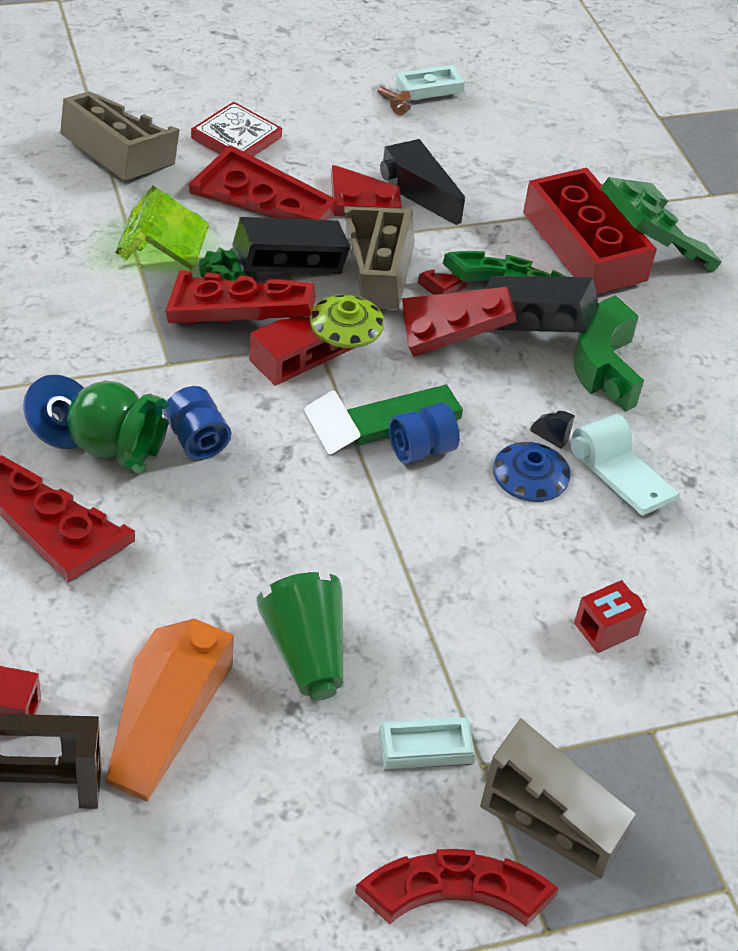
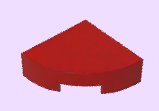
M428 270L420 273L418 277V284L433 295L459 292L467 287V281H461L453 273H435V270Z

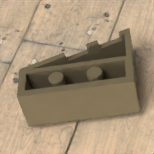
M90 91L63 98L60 134L116 174L117 177L124 181L131 180L137 176L175 164L180 129L169 126L168 130L152 124V117L145 114L141 115L140 118L125 113V106Z
M344 206L347 239L351 247L350 252L361 297L372 302L379 309H399L415 243L412 209Z

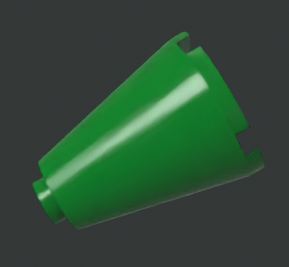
M306 572L291 575L270 584L271 593L263 597L261 591L257 596L256 602L258 611L300 693L310 696L312 700L320 701L336 695L337 689L344 682L343 590L340 579L336 575L330 574V581L320 580L318 572Z

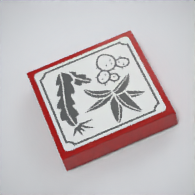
M233 101L191 128V138L219 154L229 145H232L254 157L282 138L283 128Z

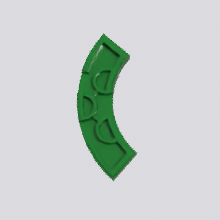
M485 251L445 253L442 263L463 282L489 281L492 276L567 277L555 270L549 274L531 267L533 261L506 254L505 259L484 257Z

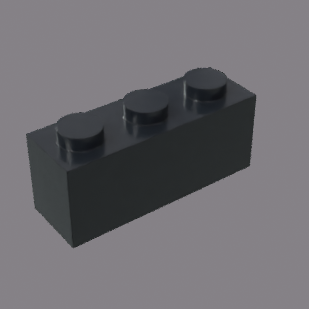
M240 217L232 243L243 272L342 274L351 248L338 220Z
M492 276L485 289L507 287L512 296L517 322L494 330L587 333L599 308L593 277Z

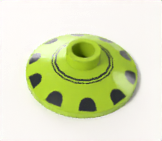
M335 295L321 300L313 307L310 325L313 332L328 344L342 348H358L371 344L380 337L384 328V317L376 305L364 298L353 295Z

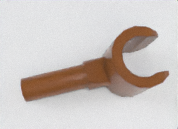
M383 86L378 88L377 92L391 100L390 106L395 114L403 115L411 109V106L406 104L411 99L410 92L402 91L397 94Z

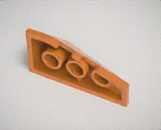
M195 618L154 630L134 659L106 777L107 784L148 802L233 666V634Z

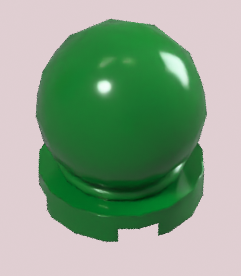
M104 380L91 384L76 394L68 407L67 427L74 443L92 457L107 460L117 457L119 466L139 474L147 469L143 462L148 455L156 457L164 442L169 419L163 418L162 414L163 409H166L169 403L164 398L151 393L139 398L132 389L124 384Z

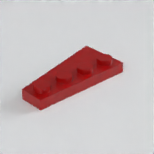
M179 270L165 313L168 323L184 324L205 321L229 322L231 320L247 319L261 321L268 318L309 317L312 315L316 291L314 283L270 279L265 284H259L253 280V277L239 276L236 281L222 280L221 274L206 273L204 278L192 277L191 271Z

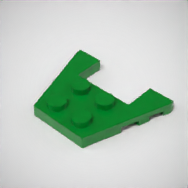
M608 177L600 187L636 230L666 247L673 243L679 252L691 261L698 256L704 263V268L711 272H714L722 263L706 243L684 235L676 226L678 219L670 211L664 209V206L669 201L654 184Z

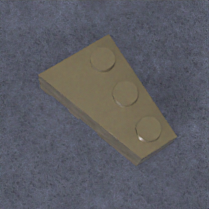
M521 718L492 758L480 807L599 878L603 877L627 838L636 815Z

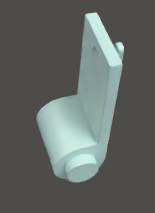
M612 414L574 430L571 440V450L574 456L586 464L642 516L679 500L680 493L631 451L632 433L627 421L622 416Z

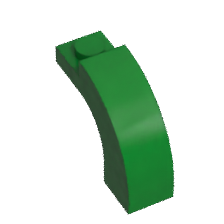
M614 295L599 303V308L587 333H579L573 363L579 381L590 394L602 389L610 399L614 400L626 412L637 406L644 379L630 368L614 350L632 342L639 316Z

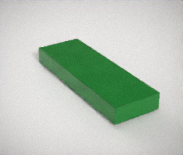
M446 384L347 409V412L360 433V437L355 440L359 446L389 438L388 426L392 416L411 411L418 413L423 407L444 402L451 408L456 420L462 418L463 408Z

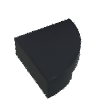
M565 411L543 414L533 423L530 431L562 449L569 441L575 415Z

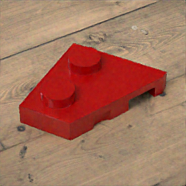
M332 165V197L337 199L338 208L334 212V216H345L344 206L402 209L399 186Z

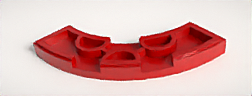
M437 849L436 853L413 858L405 856L385 864L356 884L355 893L389 924L408 911L428 903L444 900H464L494 907L512 916L526 927L557 896L559 888L537 872L507 858L501 861L492 857L477 855L475 850Z

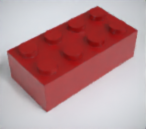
M587 167L529 180L523 213L574 277H593L596 294L648 281L657 249L643 233L631 225L600 188L602 184Z

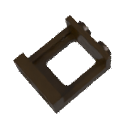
M0 714V735L60 737L62 755L59 757L0 755V782L77 784L79 808L98 809L102 772L99 716Z

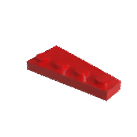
M229 145L189 183L190 194L275 218L327 220L338 209L337 199L232 145Z
M0 456V516L67 582H70L135 542V530L125 524H122L120 527L107 520V514L95 507H92L90 510L74 501L72 494L61 488L54 490L43 484L42 477L5 456Z

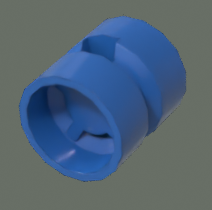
M201 386L185 387L175 392L167 400L169 406L163 409V415L166 419H169V425L174 434L178 436L179 443L188 457L193 460L208 459L219 454L231 440V429L206 389Z
M444 402L423 407L418 413L411 411L392 416L389 420L388 429L391 445L395 455L403 464L423 460L429 454L437 456L451 452L459 446L460 434L457 420L451 408Z

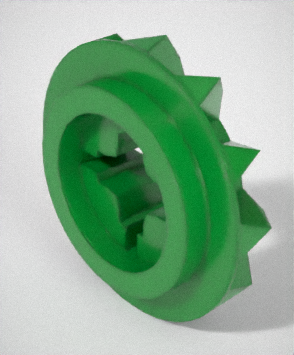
M219 247L216 252L207 251L205 258L199 259V275L201 278H204L206 273L221 274L222 280L236 281L239 276L253 278L255 276V272L242 271L233 247L230 250H223ZM224 265H228L230 268H232V272H230L229 269H227Z

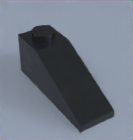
M420 139L385 146L383 161L380 163V172L383 179L399 186L400 195L455 225L461 224L466 197Z

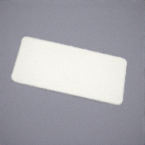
M330 391L304 408L305 413L329 454L337 452L360 437L357 427L336 391Z

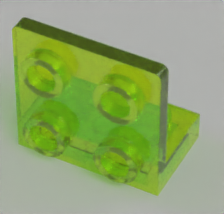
M152 185L132 208L115 253L127 260L135 250L141 252L147 243H150L172 259L192 270L197 263L209 223L199 214L192 212L174 200L169 194Z

